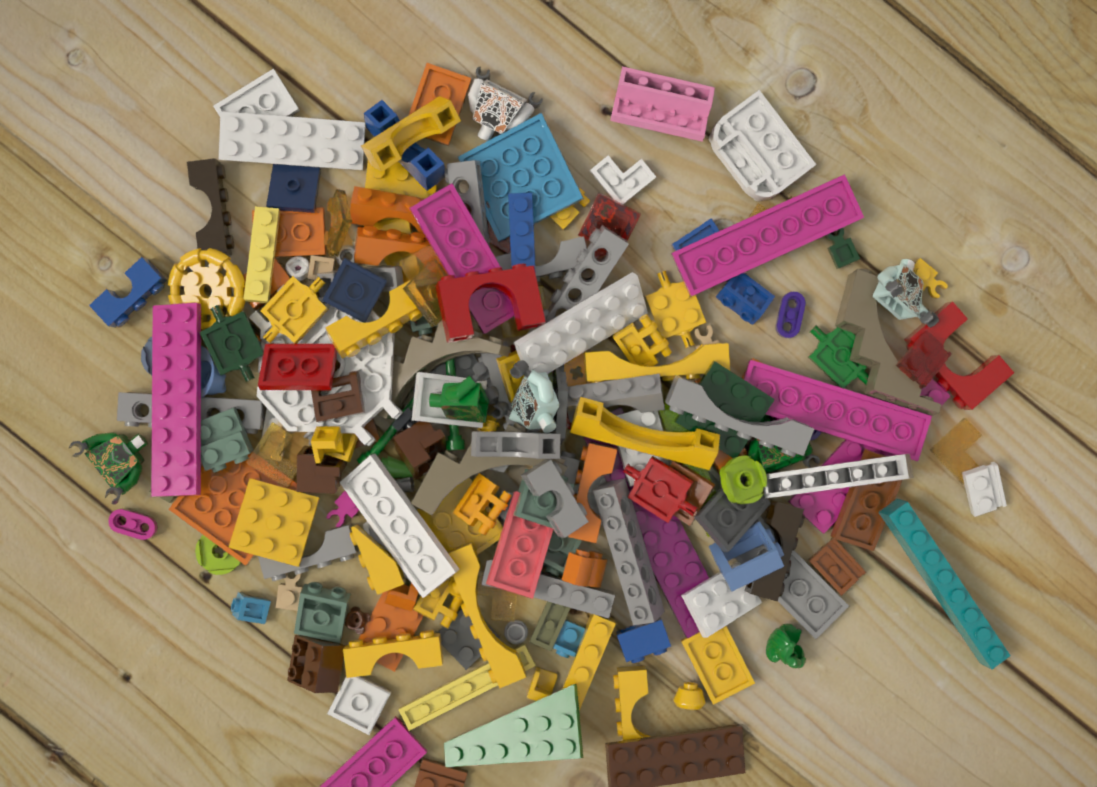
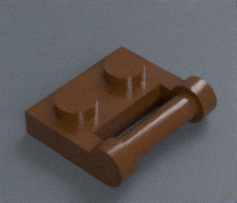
M352 371L349 375L333 378L332 388L351 384L352 390L326 396L321 395L322 390H311L316 422L321 423L365 413L360 385L361 378L358 371Z

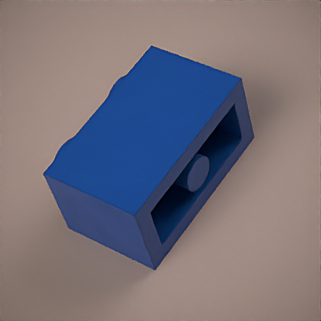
M661 617L654 623L632 625L616 631L626 662L637 663L644 660L646 655L651 653L660 655L667 652L668 647H671Z

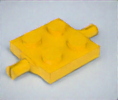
M663 271L664 281L660 272L657 275L662 287L657 292L645 296L658 326L659 333L665 338L681 335L685 348L689 347L686 338H688L690 346H693L695 344L690 331L706 323L696 295L690 297L684 281L670 283L667 271Z
M292 276L261 310L272 325V328L263 338L271 343L281 333L286 335L293 343L298 344L329 310L316 294L326 283L318 276L308 287Z

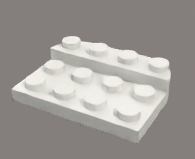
M760 90L724 115L713 127L709 136V142L714 153L743 191L758 202L775 197L816 165Z

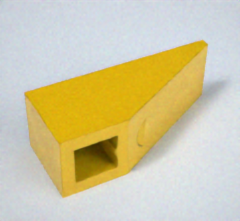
M358 524L352 526V532L349 533L353 545H358L361 552L358 555L361 566L368 570L370 576L367 577L371 590H376L378 595L405 584L406 579L403 571L391 553Z

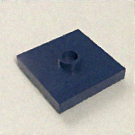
M273 164L266 204L267 208H278L280 211L315 213L321 175L320 167Z
M344 258L322 301L366 323L387 280Z

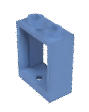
M760 522L753 524L729 552H723L716 543L708 546L731 592L784 567L781 560L784 553L778 542L773 543L775 539L770 529L765 530ZM762 544L766 547L768 552L733 569L728 563L729 560Z

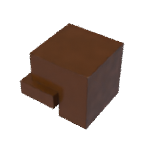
M419 421L393 437L396 452L415 480L428 473L430 469L428 463L436 458L438 452L445 453L446 451L444 433L441 429L435 431L429 422Z
M304 446L297 454V492L335 494L341 485L342 472L347 466V461L324 455L322 462L316 463L312 446Z

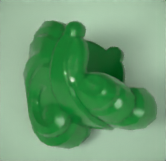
M783 624L776 628L767 640L766 655L768 659L775 663L781 660L791 668H802L806 663L803 648L797 645L802 630L796 629L792 624Z

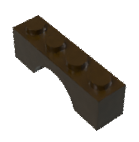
M215 158L187 162L189 185L203 191L208 196L212 207L210 220L204 228L196 232L197 249L208 250L212 248L230 256L232 255L231 249H234L233 235H229L228 226L232 224L230 212L226 211L225 202L229 201L227 188L223 187V179L226 178L224 165Z
M770 500L771 504L768 507L764 523L772 529L776 543L778 542L784 553V556L781 557L784 567L747 584L744 591L778 602L785 589L783 581L785 574H788L790 571L791 553L797 547L798 537L796 536L798 529L804 523L805 515L803 514L804 509Z

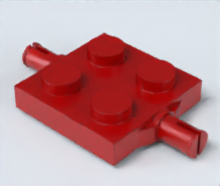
M654 456L650 458L646 467L641 471L630 464H627L623 473L635 479L633 489L628 496L629 499L667 523L671 521L675 512L680 508L691 516L695 514L698 507L686 501L687 492L694 481Z

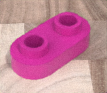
M128 509L115 510L108 519L109 526L114 532L140 540L149 539L157 532V523L154 518ZM121 516L126 518L124 525L120 523ZM143 523H147L149 525L148 531L143 530Z

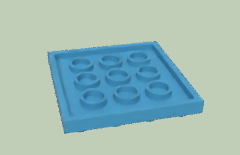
M542 113L458 156L460 162L480 161L486 217L499 242L510 237L508 193H532L533 224L584 199Z

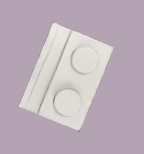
M991 462L990 465H982L962 472L970 511L974 517L994 511L997 507L1007 506L998 464Z

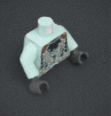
M903 259L900 261V265L889 266L878 274L879 282L873 293V298L896 318L901 320L918 317L921 323L927 324L930 328L940 321L934 311L930 310L928 312L922 304L923 281L913 272L915 263L912 260Z
M520 360L510 370V374L514 378L518 379L524 375L511 403L513 410H510L506 402L501 401L494 405L497 409L492 412V416L500 419L506 415L509 416L510 420L522 424L527 429L542 428L544 433H550L556 428L553 418L559 408V401L554 392L552 382L549 380L546 372L530 371L527 362Z

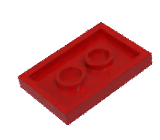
M265 344L258 387L260 390H332L338 351L333 344Z

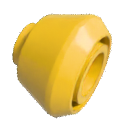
M684 682L683 686H679L673 698L675 705L683 709L698 710L706 703L702 689L694 682Z

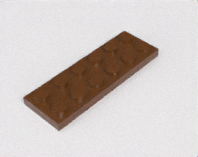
M739 724L605 743L608 787H658L746 773L743 729Z

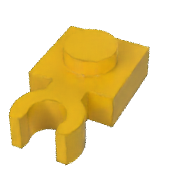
M918 258L915 261L913 272L923 281L922 291L928 288V293L932 298H939L940 295L935 291L936 286H940L944 290L948 288V285L944 281L934 279L938 272L924 260Z

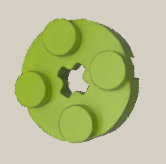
M749 456L735 457L730 459L719 472L723 491L731 503L750 504L762 497L763 487L767 485V476L763 466L758 461H754ZM741 475L747 477L745 486L741 483Z
M204 535L198 540L195 548L196 559L201 567L203 566L209 573L215 575L227 574L241 564L240 561L227 552L223 553V557H219V553L214 552L218 545Z

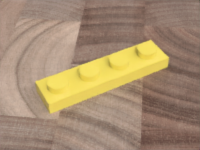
M255 206L244 291L245 301L268 303L270 301L280 210L278 208Z

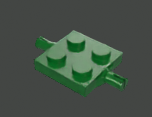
M815 325L809 332L819 342L808 358L840 388L844 389L856 378H859L867 385L869 375L864 371L867 366L849 360L856 336L852 332L835 327L832 332L825 334Z

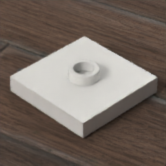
M362 676L346 677L327 714L370 735L392 691Z

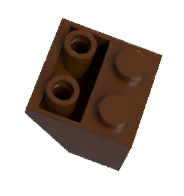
M295 635L287 681L313 693L338 692L344 658L343 649L346 645L303 635Z

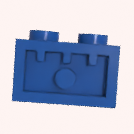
M742 273L729 279L716 295V298L724 306L737 313L741 319L753 325L764 314L775 296L748 275Z

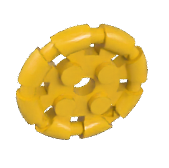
M198 248L185 253L180 257L181 261L178 264L175 263L168 278V286H170L169 302L170 304H201V331L211 327L216 322L210 308L216 305H220L221 310L224 307L227 308V314L222 310L225 317L234 316L243 311L245 305V280L239 267L230 261L231 258L228 255L212 248L208 250ZM205 260L209 263V267H205ZM190 267L193 271L188 273L186 269ZM223 269L227 271L225 277L221 273ZM206 284H208L212 289V294L210 297L206 296L204 293V287ZM180 286H185V294H180ZM231 287L234 288V296H231ZM211 314V319L207 322V315Z

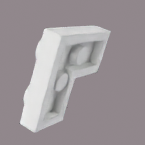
M608 155L590 170V173L612 200L620 205H624L656 179L654 173L642 159L625 173H622Z

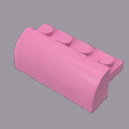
M622 66L610 121L703 142L715 87Z

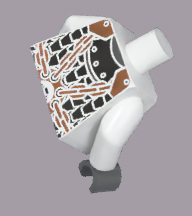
M477 67V79H474L468 94L470 111L473 113V120L482 124L477 136L489 141L494 131L503 134L506 130L508 131L527 121L534 112V109L540 107L543 98L538 103L533 102L531 98L535 92H532L527 100L489 81V69L485 76L479 75L481 67Z

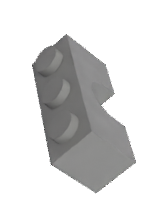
M543 460L521 476L533 496H541L547 491L555 494L557 506L546 518L557 536L565 538L588 523L585 517L587 512L580 502L577 503L573 497L575 492L571 485L562 479L560 475L562 470L555 461L552 462V460Z

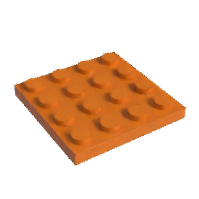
M254 451L248 454L249 459L235 464L234 460L225 463L226 468L214 473L212 469L205 471L202 465L201 495L178 496L168 509L245 566L248 565L254 555L231 549L229 544L249 479L297 491V483Z

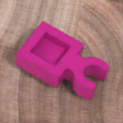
M344 491L334 502L339 508L330 511L326 518L330 519L334 514L338 515L340 518L336 524L338 528L344 524L346 514L353 518L359 509L347 492Z

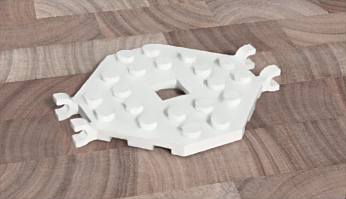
M319 297L320 301L329 310L298 344H333L327 335L325 327L345 316L358 322L361 321L323 302V297ZM374 310L371 311L366 323L380 318ZM255 311L250 316V319L261 329L260 339L262 340L261 346L263 350L265 344H295L286 335L281 333L269 343L263 336L272 328L270 321L258 311ZM389 332L385 334L378 343L364 346L353 357L347 356L342 359L337 352L336 359L341 363V366L334 373L333 378L349 375L352 371L359 372L365 408L364 414L318 423L315 418L311 390H260L257 387V397L289 432H314L316 426H340L341 433L355 434L364 445L370 446L376 439L364 426L383 408L393 419H397L403 413L391 401L395 333ZM263 356L259 358L258 373L261 370ZM351 384L334 387L332 390H322L321 395L326 396L352 390Z

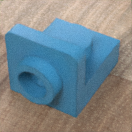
M238 592L237 597L232 600L231 612H233L232 615L237 620L265 624L271 601L269 599L246 596L244 593Z
M565 620L553 646L556 649V654L565 658H569V656L575 657L586 628Z

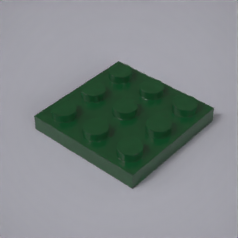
M714 360L699 382L717 408L734 418L748 422H761L775 400ZM684 411L683 415L679 414L675 419L676 423L691 432L701 429L719 434V450L732 458L738 457L748 442L747 439L737 435L738 431L729 428L728 432L714 427L715 422L706 420V423L699 422L692 418L693 414Z

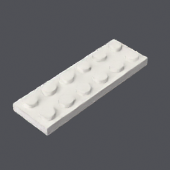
M220 111L219 160L363 170L364 151L361 145L364 144L365 122Z
M633 272L515 341L514 344L519 359L527 362L530 371L535 370L538 373L546 372L548 374L635 322L641 316L648 314L638 275Z
M376 454L370 455L340 482L422 598L429 595L460 570Z

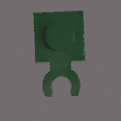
M844 228L837 230V236H833L831 233L825 235L826 239L833 243L827 249L836 269L860 259L852 239L844 240Z

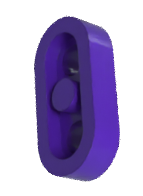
M789 292L781 299L775 328L778 335L783 338L795 337L800 331L806 302L803 295L799 292ZM789 300L796 302L795 308L789 307ZM785 322L791 325L789 331H785L783 328Z

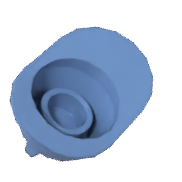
M201 346V398L206 394L224 393L226 391V374L220 375L207 348Z

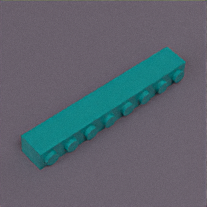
M896 499L879 511V514L979 663L993 670L1011 655L907 501Z

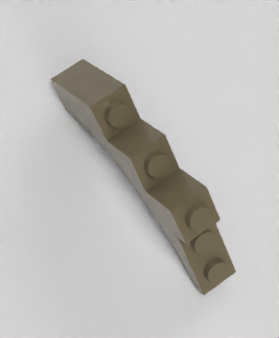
M440 317L434 338L423 334L421 338L412 336L406 357L394 355L391 401L402 410L406 399L415 387L417 372L429 373L440 364L456 357L473 353H492L508 357L511 348L503 345L504 340L491 336L489 340L482 338V333L474 331L473 337L469 340L447 343L442 317ZM384 408L377 414L386 419H393Z
M515 422L514 426L508 424L505 431L527 432L528 429ZM470 444L461 462L457 461L458 456L446 450L445 453L438 452L411 504L433 515L443 499L457 485L472 475L489 468L505 465L535 466L543 460H552V462L555 461L562 470L560 475L563 476L568 466L564 464L566 460L561 457L560 459L471 456Z

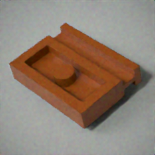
M831 538L826 545L824 544L808 559L814 568L841 596L866 573L834 538Z
M423 757L414 787H464L468 771L457 767H446L444 763Z

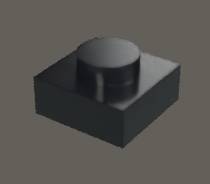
M407 408L391 425L401 433L416 424L417 421H412L413 410Z

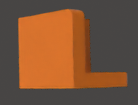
M412 582L410 586H398L388 590L384 604L412 612L418 591Z

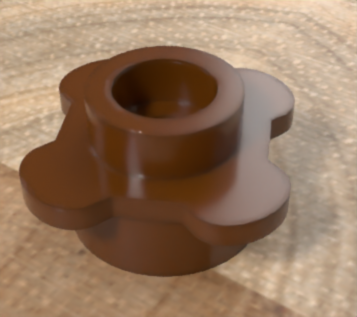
M357 606L352 607L351 612L346 616L345 626L355 630L356 634H363L366 623L371 619L370 614L360 611V608Z

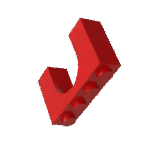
M524 263L517 264L508 270L497 267L488 270V273L479 274V271H472L464 274L465 277L455 278V275H448L442 277L435 286L447 343L469 340L473 337L474 331L469 311V300L473 293L484 288L497 289L509 298L513 306L518 331L538 328L546 322L534 265L526 267Z
M953 301L947 302L935 312L940 320L937 324L930 328L927 324L922 323L904 340L907 343L906 348L914 356L918 355L923 361L921 363L923 368L928 373H933L938 379L937 384L945 392L949 391L954 397L952 399L954 404L961 410H973L1011 377L1014 371L1000 355L989 357L976 370L966 376L957 375L946 366L942 355L943 345L946 339L968 320Z

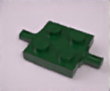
M220 305L210 308L216 322L211 327L201 331L200 334L220 375L223 376L234 370H240L245 382L255 379L249 365L254 360L262 357L264 350L246 313L242 311L234 316L225 317Z

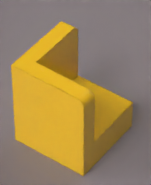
M316 426L311 439L316 463L322 462L325 452L344 451L340 426Z
M536 666L527 691V698L538 701L551 695L557 679V673Z

